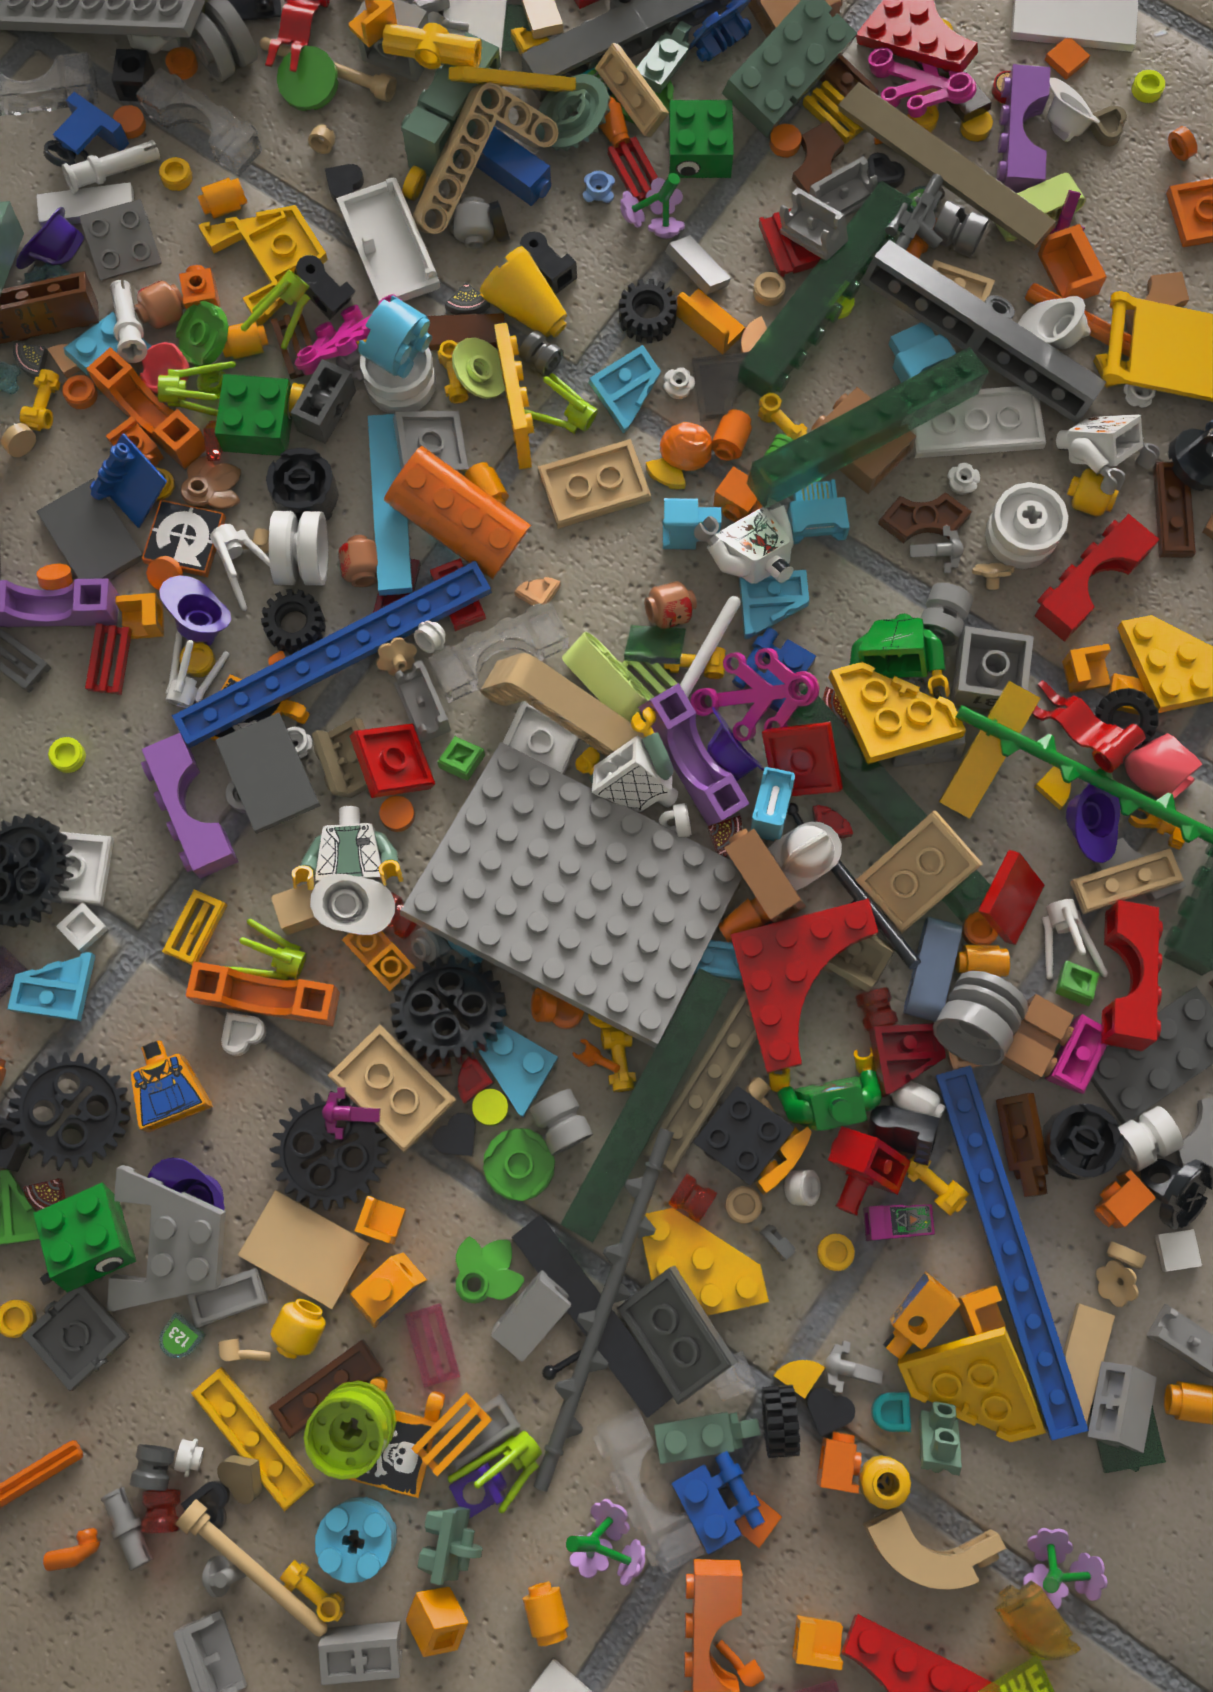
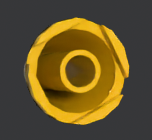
M523 246L517 247L505 257L508 262L500 268L496 266L490 272L480 287V295L484 300L533 331L538 330L546 337L552 335L555 338L567 326V323L564 321L567 313L530 253Z

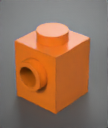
M733 466L716 489L713 506L721 507V511L727 519L737 522L760 508L766 507V504L759 497L760 490L764 485Z

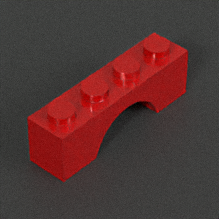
M1130 514L1120 523L1114 520L1102 533L1105 539L1099 545L1092 542L1080 556L1083 561L1077 567L1071 564L1058 579L1062 583L1055 590L1050 586L1037 600L1040 607L1034 616L1064 642L1087 619L1095 607L1088 592L1089 578L1103 571H1118L1129 575L1159 541L1158 537Z
M1117 900L1105 912L1104 945L1114 950L1125 962L1130 974V988L1127 996L1116 998L1102 1010L1101 1044L1144 1051L1156 1042L1160 1036L1161 1021L1157 1019V1009L1162 997V989L1158 986V973L1162 967L1159 940L1163 932V923L1159 920V907Z

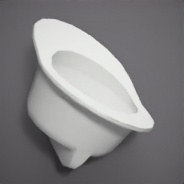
M1050 78V88L1055 96L1047 118L1051 122L1052 130L1063 141L1068 142L1074 136L1079 137L1093 122L1100 123L1092 114L1083 98L1073 88L1059 79Z
M1078 296L1037 303L1029 308L1018 322L1019 325L1057 349L1070 348L1081 338L1087 337L1091 333L1086 315L1084 314V300Z
M807 822L789 831L781 839L776 840L768 849L797 891L829 872L838 863L842 853V843L838 834L830 826L821 822Z
M332 874L322 878L315 885L311 893L310 907L314 917L322 925L334 930L358 935H373L383 931L391 923L395 914V901L391 891L375 880L347 874Z

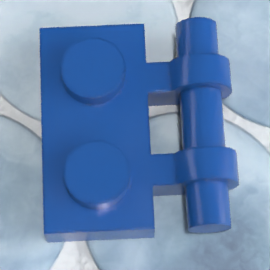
M768 627L764 634L758 636L752 644L754 649L748 656L746 665L772 686L784 684L768 669L765 673L758 670V666L755 663V654L758 650L772 648L777 652L778 660L792 672H808L815 661L816 655L789 639L786 640L781 649L777 648L773 643L779 634L776 630ZM765 652L762 656V659L765 656L766 658L771 660L770 655ZM737 675L732 681L740 689H743L747 684ZM786 698L775 699L769 708L778 712Z
M728 1451L715 1457V1461L721 1470L718 1475L712 1477L707 1466L703 1464L672 1483L708 1555L715 1553L743 1536L736 1523L742 1517H746L751 1529L765 1522L758 1509L761 1505L756 1495L751 1496L741 1477L744 1473L739 1463L734 1464ZM726 1485H729L738 1502L731 1509L728 1508L719 1489Z

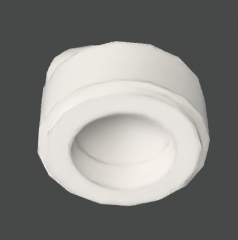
M685 803L673 805V810L666 811L659 817V824L677 832L678 837H690L692 835L688 807ZM669 819H675L676 825L669 826L667 824V821Z
M810 1169L791 1170L784 1179L786 1198L792 1205H815L821 1193V1184L817 1173Z

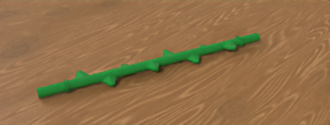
M963 705L959 708L955 716L956 718L986 732L987 736L992 735L1000 739L1003 756L1008 757L1016 751L1022 750L1059 768L1063 781L1066 783L1079 778L1119 798L1121 814L1124 816L1130 815L1137 809H1142L1180 828L1185 842L1190 843L1200 838L1213 845V829L1176 811L1174 796L1171 793H1166L1155 801L1113 780L1112 773L1105 772L1101 768L1095 771L1056 752L1055 738L1051 734H1047L1038 741H1034L998 723L995 718L993 720Z

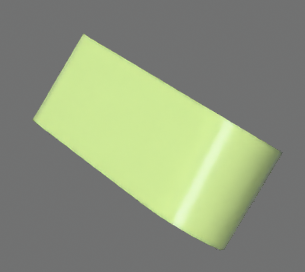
M1069 173L1060 174L1017 193L1056 222L1059 219L1069 190L1081 193L1075 212L1086 201ZM996 224L997 228L999 229L1002 236L1007 242H1011L1017 239L1016 237H1014L1009 232H1007L1002 227Z
M584 632L562 656L564 663L600 702L629 722H631L632 717L637 712L641 713L638 707L652 699L649 693L608 649L588 632Z

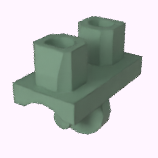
M936 1401L933 1402L931 1411L921 1410L919 1415L921 1469H931L935 1473L945 1469L952 1475L959 1476L962 1463L956 1406Z
M460 1506L448 1510L436 1509L428 1511L424 1528L428 1533L439 1535L437 1548L431 1546L423 1547L419 1554L417 1568L432 1575L430 1583L441 1586L444 1585L445 1581H456L460 1571H468L470 1558L482 1557L483 1548L473 1543L475 1530L467 1529L470 1509Z

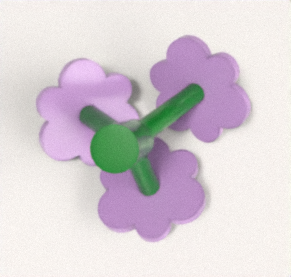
M670 173L666 180L662 178L654 179L651 183V190L646 194V199L641 202L636 197L633 198L629 191L623 192V199L620 202L621 213L624 219L630 224L633 223L636 228L641 227L642 222L645 221L642 209L650 205L651 211L656 215L663 213V218L652 219L651 224L648 225V230L664 239L678 235L680 230L685 228V223L676 221L675 218L669 217V214L675 211V205L680 204L683 199L682 192L676 189L680 182V177L675 173Z
M603 1499L601 1503H595L590 1510L592 1516L596 1519L595 1526L597 1529L589 1532L587 1536L578 1535L567 1538L566 1548L569 1552H573L570 1556V1563L573 1567H579L581 1576L592 1578L596 1575L597 1571L603 1572L608 1569L609 1562L607 1558H611L621 1562L617 1574L620 1576V1583L628 1586L632 1578L639 1576L643 1570L645 1548L640 1545L639 1540L634 1539L631 1545L625 1546L622 1553L613 1550L608 1540L600 1539L603 1533L606 1532L610 1539L618 1541L623 1534H627L630 1530V1526L626 1522L628 1517L626 1510L620 1505L613 1504L609 1499Z
M1041 1528L1037 1532L1038 1535L1031 1536L1027 1540L1028 1548L1034 1552L1035 1558L1039 1561L1048 1559L1049 1562L1048 1569L1043 1564H1037L1033 1568V1573H1028L1023 1579L1024 1588L1031 1593L1030 1600L1034 1605L1039 1606L1043 1604L1050 1611L1057 1610L1061 1606V1598H1065L1069 1592L1068 1587L1063 1582L1076 1581V1591L1079 1594H1085L1091 1601H1096L1101 1597V1589L1106 1588L1108 1582L1104 1575V1563L1100 1557H1090L1088 1553H1081L1078 1561H1074L1071 1564L1070 1573H1063L1057 1567V1564L1062 1563L1066 1559V1554L1073 1551V1545L1069 1542V1536L1065 1530Z

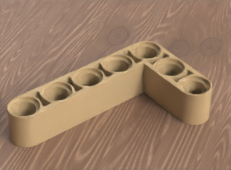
M486 83L473 87L414 210L413 218L418 230L430 234H438L445 230L494 125L530 147L545 148L554 145L557 141L559 133L556 123L497 84ZM484 90H487L492 97L489 108H486L481 102V95ZM512 107L517 110L519 116L518 122L515 125L510 122L508 117L509 110ZM470 120H473L478 127L475 138H471L467 132V125ZM538 124H541L545 130V136L541 142L535 135ZM457 150L464 156V162L460 168H457L453 163V155ZM443 180H446L450 185L449 195L445 198L439 193V184ZM430 209L436 214V223L431 228L425 222V214Z
M519 653L497 661L480 690L486 698L502 706L525 701L606 757L637 735L642 739L645 738L643 733L636 732L631 727V722L536 657L527 653Z

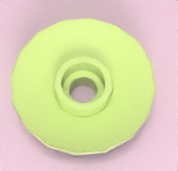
M476 337L465 338L456 345L452 354V366L457 379L466 390L484 399L496 398L505 391L498 350L494 346Z

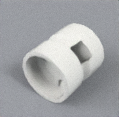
M1160 1106L1140 1115L1138 1123L1130 1120L1118 1127L1120 1136H1123L1124 1143L1121 1156L1137 1172L1155 1163L1157 1155L1165 1158L1184 1147V1141L1178 1126L1169 1113Z

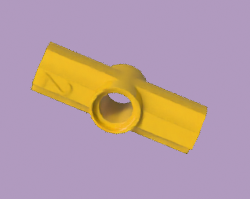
M427 23L423 29L386 24L383 30L382 47L386 54L415 58L421 66L428 69H437L442 63L455 66L479 67L482 51L481 39L449 34L445 27L437 23Z

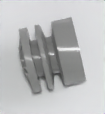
M984 971L962 973L949 995V1002L942 1008L933 1025L934 1035L949 1052L965 1061L983 1066L998 1065L1005 1058L1013 1042V1035L1020 1028L1021 1021L1028 1012V1002L1014 985L999 976Z

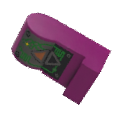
M932 1204L910 1206L880 1205L863 1208L866 1241L935 1235Z

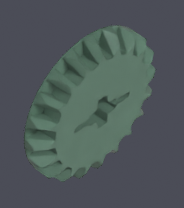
M589 74L571 76L576 78L575 90L567 92L550 91L542 101L538 111L551 118L558 127L557 141L551 146L556 151L560 148L568 151L571 146L579 148L581 141L589 142V136L592 133H599L598 126L606 123L604 115L610 112L608 104L611 99L608 95V89L599 78ZM573 111L578 112L575 117L570 116ZM538 124L536 127L537 133L541 140H543L545 130L541 124Z

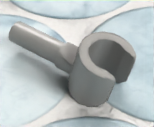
M434 11L428 14L429 23H437L448 29L469 31L468 23L446 19Z

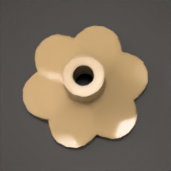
M1002 563L977 564L972 568V574L986 577V589L989 590L999 589L1000 577L1010 576L1014 572V566Z
M396 637L390 643H384L379 646V657L376 660V665L380 670H387L390 675L395 676L399 670L404 672L412 668L413 663H415L413 657L417 653V649L413 643H406L402 637Z
M1111 1260L1106 1266H1101L1096 1270V1278L1100 1282L1098 1284V1292L1103 1298L1110 1299L1114 1306L1123 1307L1128 1301H1133L1138 1297L1139 1291L1135 1285L1137 1280L1135 1272L1131 1268L1124 1267L1119 1260Z

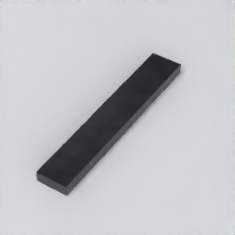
M539 1215L511 1238L538 1273L543 1270L548 1277L566 1291L569 1295L567 1300L571 1303V1307L567 1312L584 1335L587 1336L586 1330L577 1321V1316L579 1313L596 1310L601 1294L547 1222ZM611 1310L598 1351L608 1361V1367L648 1418L672 1399L673 1396L646 1353L615 1312Z

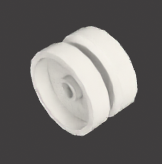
M429 347L423 353L418 352L413 360L414 365L411 372L404 379L398 375L390 374L360 355V368L371 402L380 410L390 414H394L395 411H418L424 407L435 392L436 385L435 370Z
M1027 482L1016 484L1009 488L996 503L993 513L987 522L985 538L988 549L997 560L1018 569L1037 567L1047 561L1067 529L1069 516L1064 501L1055 491L1042 484Z
M274 511L269 526V562L274 584L295 585L300 574L305 585H325L329 556L328 531L324 513L304 511L298 522L294 512Z

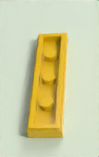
M469 66L449 67V79L454 82L494 83L504 87L567 92L576 89L575 77Z
M1008 681L987 718L992 720L995 718L998 723L1021 733L1041 698ZM982 730L978 732L939 799L940 803L969 819L971 818L1006 758L1001 753L1000 739L992 735L987 736L986 732Z
M223 1367L216 1370L191 1392L192 1396L238 1454L242 1457L259 1460L261 1483L284 1512L315 1485L312 1478Z

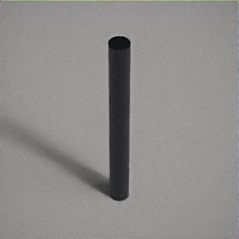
M839 859L838 863L831 869V872L855 902L869 898L879 932L909 969L916 968L921 963L920 958Z

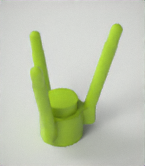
M288 269L279 283L252 309L253 313L241 325V330L246 331L279 297L289 305H292L295 301L297 305L281 344L282 349H287L302 310L310 300V297L305 294L309 288L308 284Z
M229 361L182 370L168 369V376L159 375L158 401L166 402L168 406L182 407L217 416L218 410L184 401L186 398L214 401L217 399V396L211 393L187 390L186 380H180V378L234 368L236 363Z
M551 373L549 377H544V383L569 402L564 412V416L568 418V421L524 409L525 414L531 413L532 419L565 428L573 434L577 432L578 428L586 432L594 422L598 409L583 400L555 374Z
M248 919L247 924L282 947H278L275 950L244 937H241L239 942L251 949L273 957L271 966L277 969L273 971L233 966L229 968L265 978L289 980L291 977L298 979L304 967L307 953L301 951V946L290 943L253 919Z
M524 1430L516 1437L511 1435L501 1445L449 1475L447 1478L448 1482L453 1483L502 1454L504 1458L476 1480L474 1487L479 1489L508 1465L516 1472L522 1468V1473L498 1508L499 1513H504L529 1476L539 1468L535 1460L542 1455V1451L535 1440Z

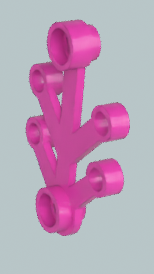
M878 48L871 52L868 57L870 71L877 78H886L889 75L912 81L897 87H887L881 92V98L895 108L901 103V98L932 88L938 90L924 96L914 95L908 99V114L914 118L923 116L927 111V107L945 101L954 104L965 103L973 98L977 90L976 82L968 73H955L943 69L945 72H949L950 75L949 78L939 76L937 67L921 62L918 63L922 64L923 70L894 62L893 53L888 48Z
M388 295L382 298L378 304H380L384 299L390 303L391 296L394 295L396 297V295ZM352 305L341 312L344 322L337 332L331 322H324L317 326L314 330L318 337L315 343L303 348L297 354L298 358L295 360L297 369L302 370L304 375H311L315 372L322 359L326 360L353 353L358 348L356 341L367 339L371 329L365 325L371 315L360 321L363 318V314L358 305Z
M763 648L755 654L756 665L760 669H768L784 683L772 686L746 665L747 661L743 654L738 652L730 653L723 660L724 669L728 673L736 674L752 689L717 693L712 688L698 689L692 694L690 703L696 714L707 716L714 714L712 707H715L718 711L719 707L754 702L742 721L737 722L733 727L735 739L744 742L751 740L755 736V726L775 699L786 698L775 717L766 720L764 730L772 728L773 721H777L780 727H788L787 722L798 706L810 705L817 699L819 683L815 676L806 671L792 672L778 660V654L774 649ZM765 652L768 653L771 658L770 663L768 665H766L762 660V656ZM733 657L738 659L739 666L737 669L731 666V659ZM801 682L805 683L808 687L805 695L799 691ZM707 695L712 699L711 707L705 704V697ZM742 725L748 728V735L746 737L740 732Z

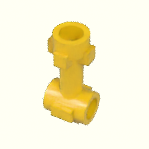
M446 340L440 345V350L437 351L439 363L447 369L449 385L444 386L446 397L449 396L451 403H463L468 400V393L470 392L457 379L452 366V354L457 343L453 340Z
M41 369L39 376L35 377L33 384L38 388L33 407L23 406L20 411V422L26 424L31 430L41 431V429H50L53 424V413L47 409L51 393L59 390L61 383L59 382L60 376L48 369Z
M767 393L763 395L758 404L760 407L758 412L760 419L766 423L775 422L786 436L794 439L800 447L803 446L810 437L807 433L808 428L803 423L795 425L780 409L782 400L777 394Z
M672 646V649H665L664 669H669L670 673H679L680 667L689 668L696 655L681 654V648ZM716 647L704 668L705 677L710 679L724 677V671H726L723 667L726 653L724 648Z
M615 1027L601 1028L603 1050L611 1049L612 1061L620 1065V1070L617 1073L614 1072V1074L608 1076L609 1085H612L613 1092L634 1090L636 1074L635 1072H628L625 1047H632V1036Z
M915 1155L910 1158L911 1163L906 1176L912 1182L919 1178L935 1192L938 1197L934 1202L949 1216L955 1211L958 1213L967 1203L965 1199L970 1194L954 1180L947 1185L928 1168L931 1161H929L928 1166L914 1162Z
M294 1560L279 1578L285 1583L284 1587L290 1592L297 1588L317 1606L318 1617L324 1623L333 1620L338 1622L345 1614L344 1596L339 1592L327 1594L306 1575L310 1567L304 1562L299 1564Z

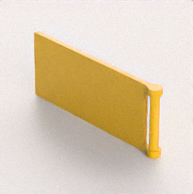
M1123 291L1114 292L1110 298V307L1113 311L1107 367L1103 369L1102 379L1106 381V384H1128L1213 402V314L1138 299ZM1126 310H1134L1127 372L1120 367Z

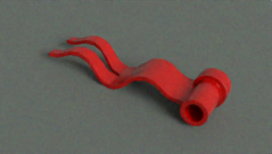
M284 0L287 3L284 4L278 38H272L265 66L272 67L282 44L289 45L292 43L290 71H297L301 50L304 46H308L310 41L313 16L320 6L328 8L330 0Z
M1043 680L1037 684L1051 703L1058 707V709L1050 712L1036 705L1032 715L1041 721L1047 719L1055 720L1076 744L1093 749L1092 756L1094 761L1105 772L1112 773L1123 763V758L1146 739L1143 730L1136 724H1130L1124 730L1116 725L1106 724L1094 715L1081 698L1077 696L1061 697Z

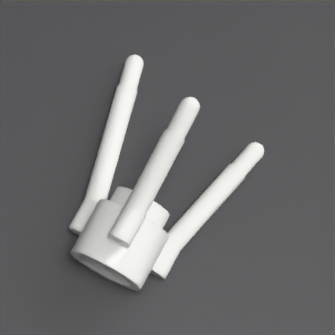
M224 524L212 531L210 539L223 562L242 611H246L247 605L236 578L237 574L232 559L241 555L243 544L270 567L269 557L249 539L245 530L236 531L233 525Z
M177 631L165 700L173 705L188 708L194 702L197 703L203 699L206 690L229 657V652H223L199 688H196L197 681L186 676L193 641H187L179 669L183 637Z
M1065 899L1049 904L1046 907L1049 916L1042 918L1045 928L1046 978L1048 980L1053 978V928H1056L1058 934L1071 932L1080 955L1086 954L1083 945L1084 941L1101 976L1107 977L1108 972L1082 921L1080 911L1076 909L1074 900Z

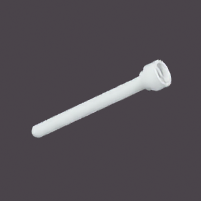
M737 596L728 598L680 683L687 698L741 604Z

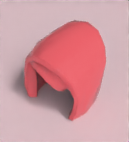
M1165 734L1147 742L1142 747L1129 753L1124 759L1126 773L1130 780L1140 789L1158 799L1166 793H1171L1175 799L1194 782V778L1190 775L1202 765L1193 753L1170 734Z

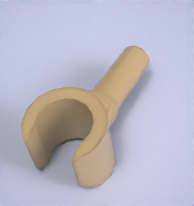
M261 528L255 529L253 540L251 541L264 553H268L269 531ZM243 544V546H242L243 550H244V549L250 550L245 544Z
M760 1077L753 1078L747 1085L746 1092L776 1113L769 1101L764 1098L771 1087Z
M239 1339L224 1340L218 1343L219 1356L224 1361L250 1359L270 1362L271 1352L240 1350Z

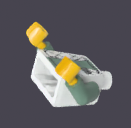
M646 707L643 711V718L646 722L641 719L638 712L631 719V727L636 732L643 733L645 738L642 739L638 735L602 761H600L599 752L593 747H588L575 761V767L578 771L590 774L589 780L592 783V793L616 804L625 805L636 812H642L655 802L669 808L676 802L678 797V791L672 787L673 765L659 733H654L651 727L656 721V713L650 707Z
M359 807L339 808V825L324 826L322 835L315 837L304 855L300 866L292 871L294 889L297 888L300 882H307L308 890H313L314 877L318 883L322 878L332 874H347L371 879L382 883L384 886L387 885L386 880L392 876H397L399 882H402L403 876L398 862L397 851L384 833L375 830L373 824L360 823Z

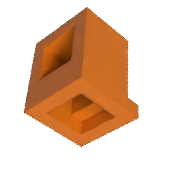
M192 265L186 269V273L179 274L183 304L186 310L193 304L198 306L201 304L200 301H207L221 308L216 281L211 268Z
M132 416L106 435L110 445L114 446L117 444L120 436L125 433L154 467L164 458L158 446Z
M1131 1169L1122 1171L1116 1176L1120 1181L1119 1184L1114 1180L1099 1193L1102 1200L1095 1205L1094 1213L1108 1227L1111 1225L1115 1229L1126 1227L1156 1199L1154 1194Z
M833 1432L832 1439L822 1437L817 1485L822 1488L859 1494V1485L852 1482L853 1475L859 1476L861 1468V1452H856L857 1445L854 1444L855 1435Z

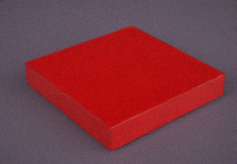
M831 722L770 728L762 731L768 767L795 774L792 796L840 792L843 789Z
M413 723L356 730L349 736L371 798L429 790L435 785Z
M1012 850L1007 852L979 908V912L1004 942L1016 945L1045 886L1020 852Z

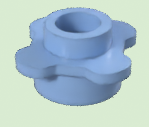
M594 171L584 177L586 190L583 192V198L585 201L592 202L595 200L609 203L613 200L614 194L611 190L615 184V179L612 175L604 171Z

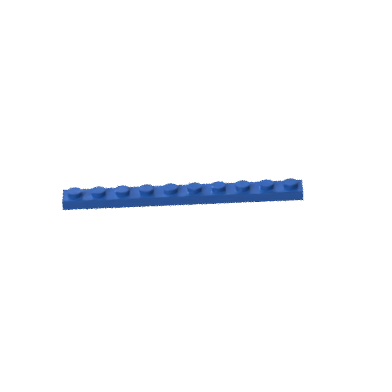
M473 561L172 715L187 746L192 748L378 652V648L382 644L390 643L396 637L404 639L415 633L421 622H437L492 593L491 587L476 561Z
M970 1065L937 1074L935 1078L944 1106H946L945 1110L1049 1439L1052 1441L1089 1431L972 1067Z

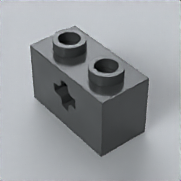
M324 359L320 361L290 412L298 432L324 444L327 443L356 393L350 371Z

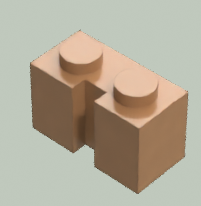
M1037 994L1028 999V1012L1021 1021L1020 1028L1013 1035V1042L1001 1064L1033 1082L1042 1078L1043 1075L1046 1077L1050 1075L1058 1058L1053 1056L1054 1050L1058 1044L1064 1046L1074 1030L1070 1026L1074 1017L1073 1014Z

